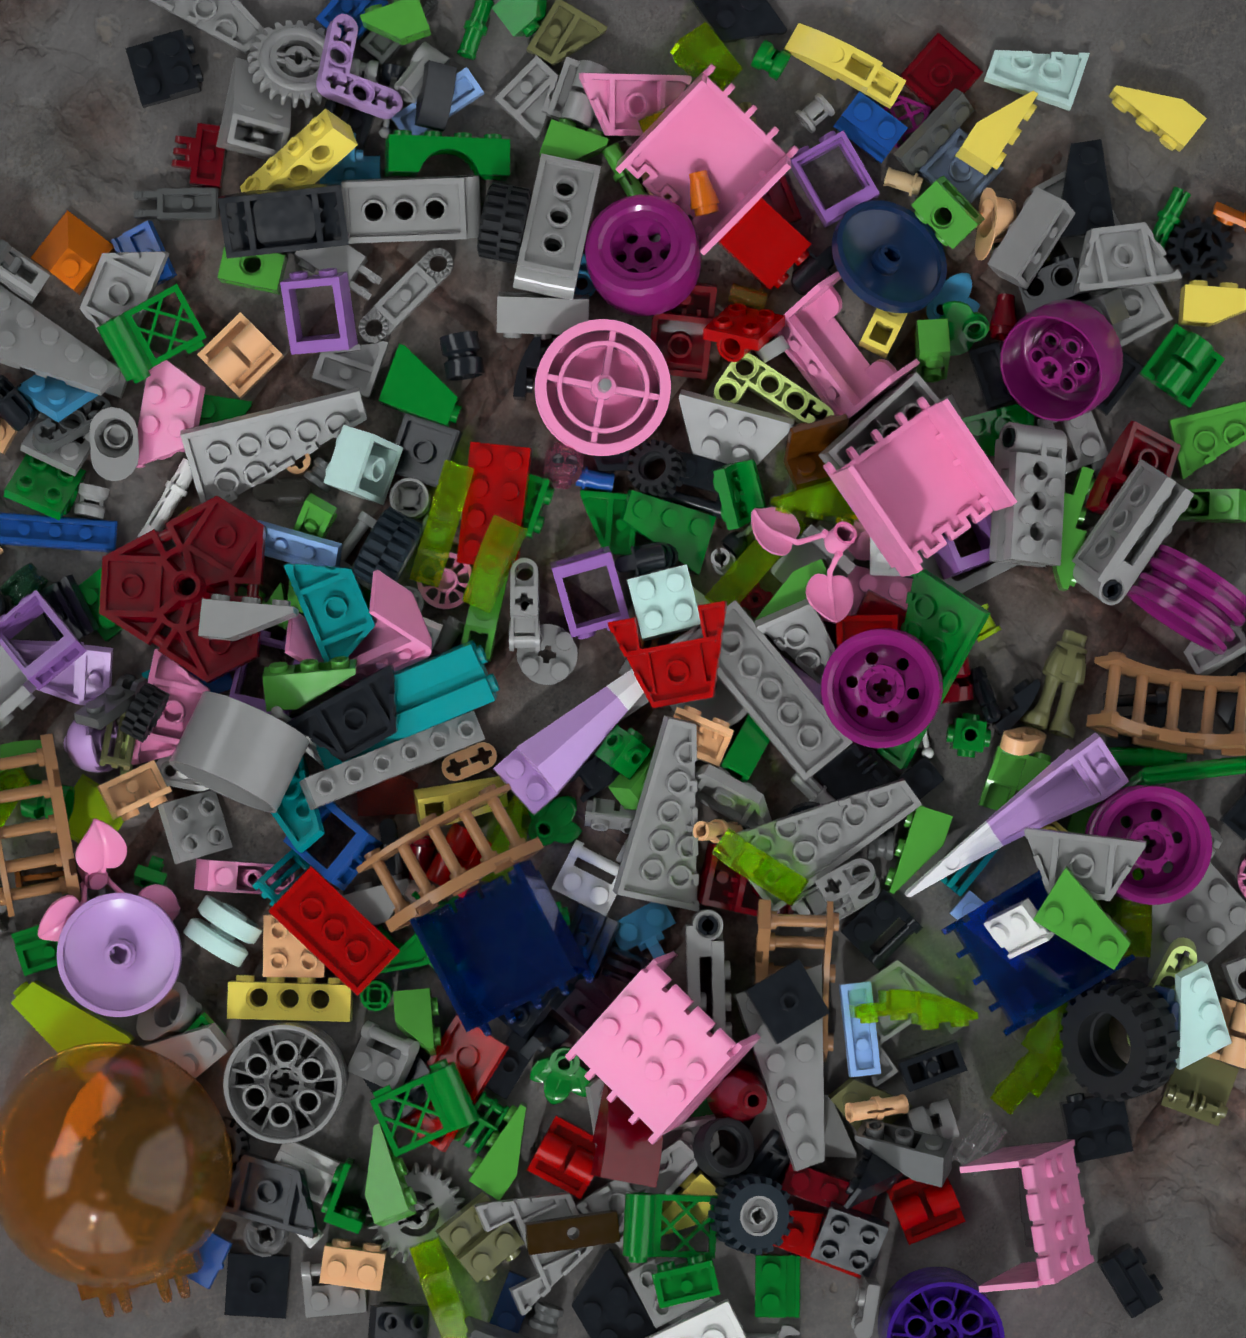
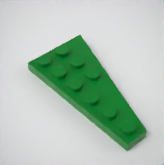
M923 568L919 573L911 575L913 576L911 592L907 593L906 604H908L905 622L901 625V631L918 638L935 656L943 679L942 704L991 613ZM900 658V670H906L909 662L905 658ZM915 687L909 688L907 691L908 697L910 699L918 698L919 690ZM930 724L910 741L894 747L878 748L877 753L900 769L907 768Z

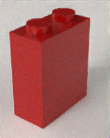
M760 198L717 242L766 289H771L773 286L778 289L790 276L787 273L789 268L794 263L799 266L808 257L810 252L807 249L811 245L805 237L763 198Z

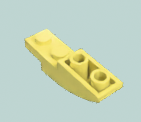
M801 23L797 24L783 49L833 80L840 79L889 109L893 106L906 83L905 79L881 66L883 62L846 42Z

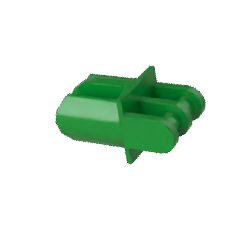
M485 1091L481 1093L474 1105L480 1118L476 1121L463 1143L465 1147L470 1148L484 1126H486L487 1129L473 1150L476 1154L480 1153L494 1130L498 1129L499 1124L510 1108L507 1105L503 1107L498 1104V1099L494 1098L492 1100L486 1096L487 1092ZM481 1103L488 1107L485 1113L478 1110ZM492 1111L499 1114L496 1120L489 1117ZM470 1125L459 1129L454 1140L459 1142Z

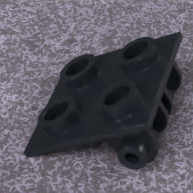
M855 742L815 773L836 800L893 782L897 778L872 747L863 746Z

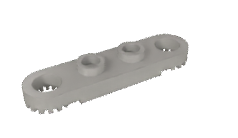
M434 248L428 251L363 316L358 327L361 337L370 344L384 341L451 274L454 262L450 253L441 248ZM442 256L447 260V266L443 271L435 272L430 268L429 264L433 257ZM377 320L382 323L383 330L381 334L374 337L366 333L365 328L369 321Z

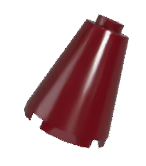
M738 1062L707 1097L712 1113L718 1118L731 1117L741 1122L748 1121L760 1114L767 1105L766 1088L761 1074L751 1065Z

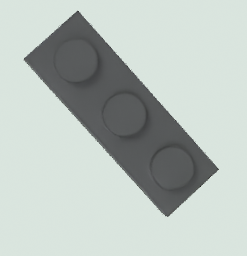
M955 88L894 153V156L907 173L915 175L975 111L963 92Z

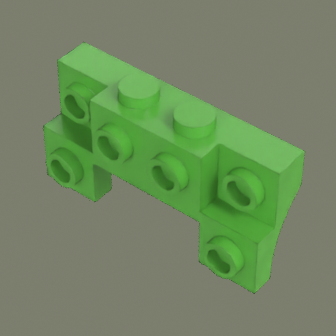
M997 746L978 805L996 811L999 810L1014 796L1015 791L1019 792L1052 763L1050 762L1052 756L1039 752L1033 753V756H1017L1007 753ZM1100 802L1071 814L1066 830L1068 832L1084 834L1087 822Z

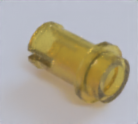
M733 283L728 302L740 303L761 310L766 306L768 293L763 292V288L755 290Z

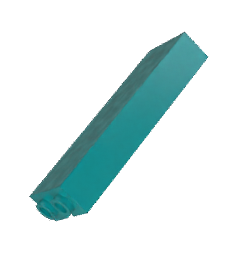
M471 640L394 672L398 731L346 761L495 701L498 696L496 692L500 688L494 674H488L484 663L488 661L482 646L476 647L474 640ZM316 745V750L325 770L344 763L333 756L326 748Z

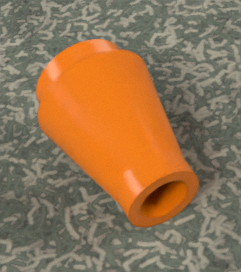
M707 170L689 174L690 208L694 210L695 217L719 212L717 204H720V201L708 178Z

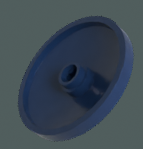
M881 200L860 203L843 216L834 230L832 255L836 268L846 285L859 298L871 306L891 313H911L927 306L941 291L947 274V263L943 247L928 224L922 223L914 212L904 206Z

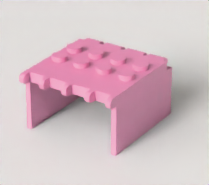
M712 63L628 148L626 153L617 161L615 169L620 174L626 168L636 179H639L647 172L649 176L642 184L653 195L663 198L668 193L671 196L668 200L678 205L687 215L690 214L693 217L691 222L701 241L700 252L703 255L791 168V158L799 150L795 145L789 148L787 152L779 147L772 140L779 129L774 126L766 134L750 118L758 108L753 104L744 112L728 96L735 89L732 83L724 90L719 88L708 77L716 68ZM707 170L708 178L720 201V204H717L719 212L695 217L694 210L690 208L689 174Z
M923 396L916 401L922 411L913 418L907 420L904 414L899 412L895 415V419L900 427L884 438L877 429L870 432L876 444L860 455L852 446L847 448L845 451L851 461L837 471L830 462L823 465L825 471L891 568L895 567L901 577L916 574L923 570L920 565L923 560L918 554V550L928 559L947 545L942 533L950 541H953L970 529L971 524L966 516H969L971 521L977 524L991 514L993 510L998 511L1017 503V500L948 398L930 406Z
M674 951L654 958L646 968L641 969L565 1055L568 1061H571L577 1055L590 1068L584 1077L590 1081L597 1075L612 1090L606 1097L610 1103L619 1097L634 1112L628 1119L632 1125L641 1119L654 1132L648 1139L652 1145L663 1134L682 1125L761 1038L756 1033L736 1044L721 1028L712 1034L710 1031L716 1023L699 1006L690 1012L688 1008L694 1001L677 984L673 985L669 990L665 988L672 979L664 970L678 956Z
M1075 1139L1003 1147L959 1167L960 1173L1021 1168L1024 1189L1028 1190L1026 1201L1029 1220L1033 1221L1031 1232L1034 1251L1038 1252L1036 1262L1021 1263L978 1286L979 1293L1039 1288L1042 1285L1056 1284L1094 1262V1257L1090 1254L1088 1242L1090 1232L1089 1228L1086 1227L1083 1211L1085 1201L1084 1197H1081L1078 1180L1080 1170L1079 1166H1076L1073 1149Z

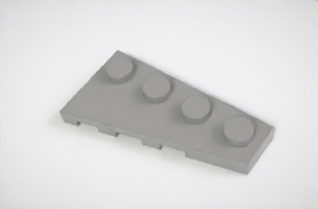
M680 1137L662 1149L656 1188L612 1180L577 1202L576 1208L583 1214L615 1209L618 1214L620 1242L615 1244L621 1247L624 1234L625 1193L672 1194L698 1166L694 1158L693 1147Z

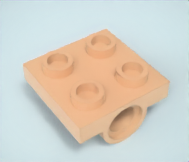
M241 312L197 354L240 399L284 357Z
M267 914L263 915V977L324 978L325 965L275 917Z
M1220 997L1219 1003L1232 1043L1207 1057L1246 1069V1004Z

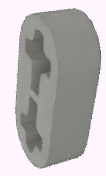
M780 335L768 342L759 351H755V353L762 362L766 363L790 347L783 335Z

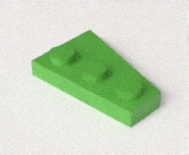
M1246 400L1168 420L1172 441L1181 445L1176 459L1181 479H1185L1205 464H1209L1216 457L1246 440Z
M1066 866L1033 920L1114 970L1131 944V941L1107 912L1103 911L1092 898L1093 896L1080 884L1072 871Z

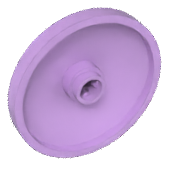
M131 893L105 894L84 903L65 923L57 945V966L62 982L68 992L78 1003L90 1011L110 1017L132 1016L154 1007L167 996L174 986L182 963L181 940L172 919L153 901Z

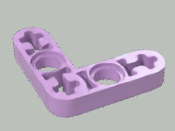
M347 14L336 16L327 27L316 80L318 92L323 97L382 119H391L403 106L401 95L394 89L350 73L358 25L353 17ZM341 24L347 33L342 37L341 41H337L341 36V28L338 27ZM330 51H340L344 57V62H335L331 58ZM329 78L333 79V84L336 86L334 89L330 87V82L327 81ZM353 88H362L366 93V100L357 99L353 94ZM385 98L389 100L388 104L392 106L390 109L386 108V103L383 101Z

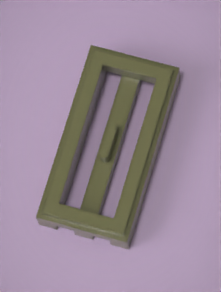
M126 712L120 716L113 757L107 755L114 721L106 726L99 761L101 766L109 764L111 768L117 769L119 766L124 767L123 770H130L135 738L129 736L125 759L119 758L124 732L120 731V726Z

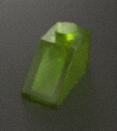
M704 22L680 38L670 51L675 63L684 69L688 76L698 77L712 63L716 68L708 77L715 82L730 84L734 82L743 70L707 22Z

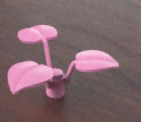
M778 507L754 508L751 512V526L754 536L762 548L771 554L785 556L791 551L792 544L798 546L821 538L824 539L826 550L834 554V558L827 570V576L816 574L809 579L806 585V597L812 608L829 621L838 623L848 615L853 604V588L846 577L841 575L833 576V571L846 549L858 560H870V535L855 514L846 515L830 531L824 529L821 533L796 539L800 533V526L792 513Z
M93 819L75 854L78 864L77 870L83 880L79 884L81 888V901L79 903L78 899L73 895L62 896L54 901L45 912L39 924L38 936L41 939L59 940L61 931L69 917L87 902L88 888L100 890L107 884L116 893H125L111 880L106 871V868L120 866L127 855V846L124 839L112 826L101 820ZM153 884L145 887L138 894L160 906L172 921L178 916L180 907L177 898L168 887Z

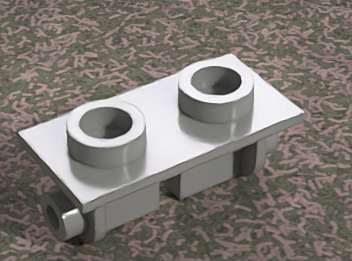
M594 798L593 801L587 800L584 826H589L597 831L616 829L629 834L636 810H627L620 805V811H614L615 800Z

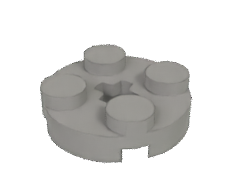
M541 624L540 651H543L545 646H551V651L556 653V658H551L549 663H543V657L538 656L539 651H536L535 648H517V661L522 672L531 681L541 685H554L566 679L575 669L578 659L577 646L571 635L560 626Z

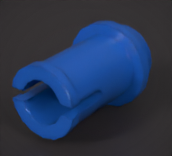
M587 466L584 469L578 468L575 486L581 487V490L590 488L611 493L615 474L588 470Z

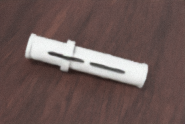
M182 459L171 480H167L163 495L137 537L153 529L158 532L162 531L182 497H186L188 494L186 490L193 476L187 459Z

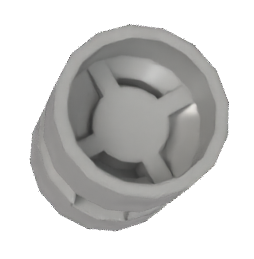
M404 478L396 482L391 488L389 498L393 509L413 520L421 519L430 510V493L419 480Z
M948 1098L932 1102L928 1109L923 1106L909 1109L907 1118L912 1130L939 1135L947 1139L959 1137L958 1127ZM938 1117L940 1127L933 1129L930 1118Z

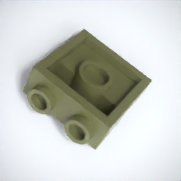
M483 1191L435 1231L469 1276L477 1283L481 1279L485 1282L493 1278L498 1271L496 1267L504 1260L507 1262L514 1260L521 1253L519 1247L524 1244V1241L509 1222L489 1232L484 1231L474 1208V1205L477 1203L491 1202Z

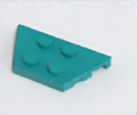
M297 563L285 564L284 568L323 661L328 662L332 658L339 656L348 657L376 625L373 615L369 613V606L357 577L353 575V568Z

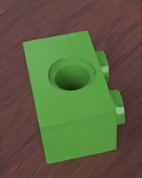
M944 175L937 179L911 204L915 209L916 217L922 223L929 224L936 231V238L944 246H950L952 249L958 246L985 220ZM941 207L947 208L951 212V221H946L941 217Z
M224 245L217 278L221 283L280 295V282L284 279L288 259L281 253L227 259ZM251 259H259L261 261V267L255 273L246 271V264Z

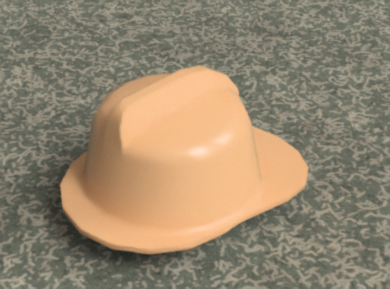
M988 187L983 190L980 197L978 212L985 220L978 226L975 240V256L977 260L981 261L987 257L993 243L1003 240L1009 225L1017 218L1015 201L996 196L995 191Z

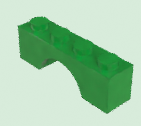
M394 130L393 134H389L385 140V176L416 177L426 160L441 154L460 158L470 167L473 175L480 176V180L506 181L510 176V139H502L501 134H485L484 138H472V134L467 132L454 133V137L442 136V132L426 131L423 136L412 135V131Z

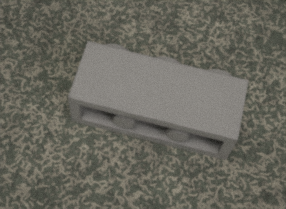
M1036 187L1033 193L1025 200L1023 209L1016 220L1009 225L1007 234L1000 245L993 250L987 263L988 266L999 277L1027 290L1072 220L1075 212L1065 200Z
M499 291L497 296V333H503V337L520 338L523 333L534 334V337H541V339H551L552 334L560 335L572 326L589 321L590 294H574L573 300L540 293Z

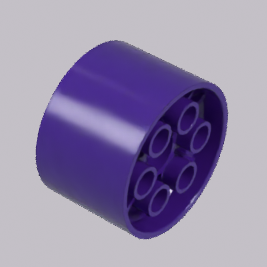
M926 1267L902 1277L886 1294L878 1315L879 1338H893V1336L941 1338L939 1335H936L934 1327L936 1324L944 1330L946 1338H954V1336H957V1338H1005V1334L997 1310L984 1292L979 1293V1285L964 1273L947 1267ZM960 1289L968 1293V1296L958 1309L954 1305ZM919 1293H921L927 1308L922 1309L923 1312L910 1301ZM946 1300L949 1302V1306L944 1313L933 1311L934 1305L938 1301ZM973 1313L977 1315L976 1322L973 1325H962V1319L966 1314ZM915 1318L923 1320L921 1329L916 1331L908 1329V1324L911 1320ZM988 1328L987 1337L973 1336L981 1329Z

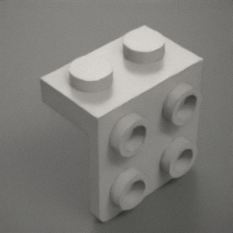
M811 524L799 539L821 533L825 528L821 525L815 528ZM823 538L798 546L793 544L791 551L787 555L782 556L773 565L771 573L784 584L793 571L819 559H825L829 567L834 554L826 550ZM847 549L839 559L833 571V576L841 575L847 577L856 567L852 562L855 557Z
M0 645V729H2L14 718L11 712L16 707L23 710L36 698L32 694L36 687L26 678Z

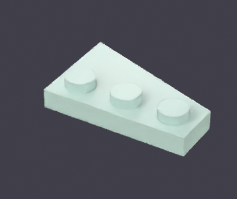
M995 50L984 82L1022 95H1026L1034 90L1038 93L1035 98L1036 100L1070 111L1090 53H1079L1078 55L1063 54V52L1036 54L1031 51Z
M1200 961L1175 974V1002L1179 1003L1178 1030L1180 1031V1040L1177 1041V1046L1180 1047L1179 1058L1176 1059V1068L1180 1070L1232 1042L1208 964Z

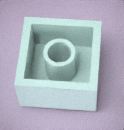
M343 425L341 433L336 439V447L331 462L326 468V476L323 483L353 496L384 505L403 447L375 434Z
M687 564L627 579L643 641L690 630L693 627H701L698 606Z

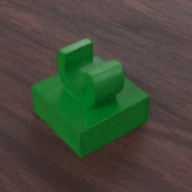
M152 855L148 867L138 864L134 873V885L143 888L153 884L167 886V874L162 872L164 859Z

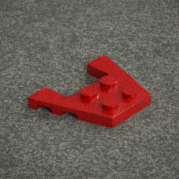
M727 601L698 606L703 638L645 649L641 645L637 617L607 622L611 633L614 634L620 645L619 648L624 657L627 658L652 708L715 697Z

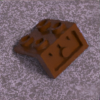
M847 414L839 416L830 415L823 420L812 423H799L789 429L783 462L796 491L833 482L823 467L825 463L818 455L847 429L849 422Z

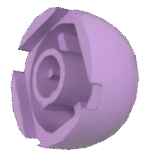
M73 720L64 738V749L76 767L94 773L109 772L114 769L109 764H105V766L99 765L106 726L100 730L77 724ZM115 720L113 722L107 755L111 757L114 754L118 732Z

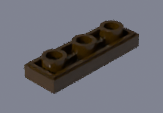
M615 1209L524 1223L527 1252L529 1255L620 1242L618 1214ZM570 1228H576V1232L573 1235H567Z

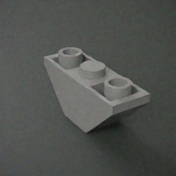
M401 874L392 876L401 894L404 896L411 884L410 879H402ZM372 881L354 886L355 892L343 895L342 890H337L373 925L384 923L394 914L393 909L395 907L383 885L373 887Z

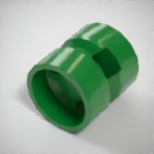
M30 778L25 786L42 784V780ZM61 784L69 822L75 804V789L73 786ZM44 796L21 800L20 809L23 817L41 820L44 817L48 819V815L54 814L51 798L45 799Z

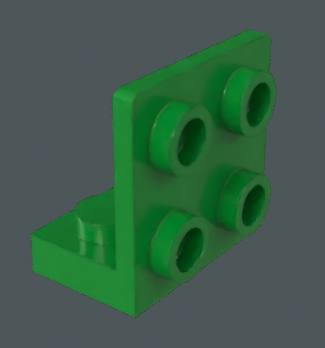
M349 1157L345 1163L340 1162L332 1179V1183L337 1184L335 1191H330L327 1194L321 1212L326 1214L324 1222L359 1234L367 1216L361 1214L362 1209L355 1205L345 1203L343 1207L339 1206L348 1174L355 1159Z

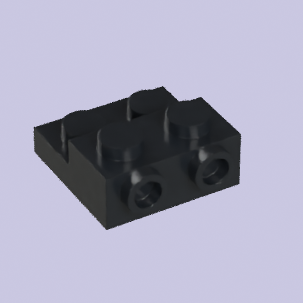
M182 29L155 36L152 41L125 48L143 108L201 92L199 83L204 82L199 64H193L191 57L192 53H196L191 35L185 36Z
M1084 1093L1067 1095V1101L1059 1102L1067 1139H1075L1073 1149L1076 1163L1134 1151L1128 1127L1129 1120L1125 1101L1119 1102L1115 1100L1111 1102L1100 1098L1101 1096L1085 1097Z

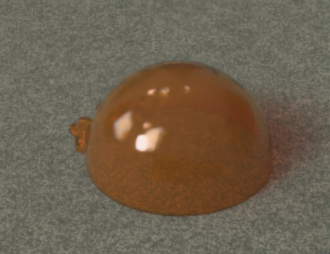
M96 1042L78 1045L47 1058L22 1078L8 1095L0 1109V1225L17 1249L31 1262L57 1278L77 1284L82 1301L98 1297L103 1313L107 1318L114 1316L115 1312L112 1293H116L121 1309L125 1313L132 1312L133 1308L129 1289L157 1283L163 1302H172V1290L169 1279L172 1278L175 1280L181 1298L190 1297L191 1292L187 1275L196 1273L202 1268L203 1262L199 1249L212 1235L225 1210L231 1188L232 1154L225 1124L216 1105L201 1084L185 1069L167 1057L144 1047L127 1043Z

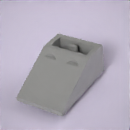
M235 57L216 147L268 160L288 143L291 127L292 98L288 97L282 106L281 94L278 93L272 100L269 99L271 88L260 93L261 82L256 84L252 82L254 74H249V63L247 60Z

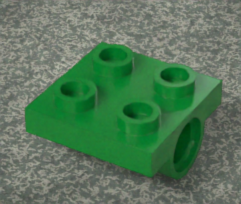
M1175 324L1139 374L1189 409L1225 358L1215 352L1213 346L1204 338L1194 332H1188L1178 324Z
M26 454L4 489L3 497L60 521L63 514L67 515L72 509L78 495L79 484L83 483L86 471L80 468L74 477Z

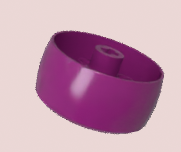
M639 194L624 197L611 203L592 222L585 243L587 271L596 291L610 306L620 312L633 316H652L675 308L689 296L700 275L702 260L700 242L690 218L678 205L656 195ZM654 234L661 236L658 242H651L649 239ZM630 236L638 238L637 242L629 244L626 241ZM668 251L667 258L662 259L661 254ZM621 254L627 256L624 262H619L616 257Z
M1056 300L1031 310L1013 326L1003 343L1000 368L1007 389L1021 407L1045 420L1065 421L1090 412L1109 396L1121 375L1123 352L1120 340L1113 326L1104 315L1093 307L1079 301ZM1050 335L1055 337L1056 345L1049 343ZM1070 341L1076 343L1078 348L1077 351H1073L1070 349ZM1077 363L1083 364L1086 371L1080 372L1077 369Z

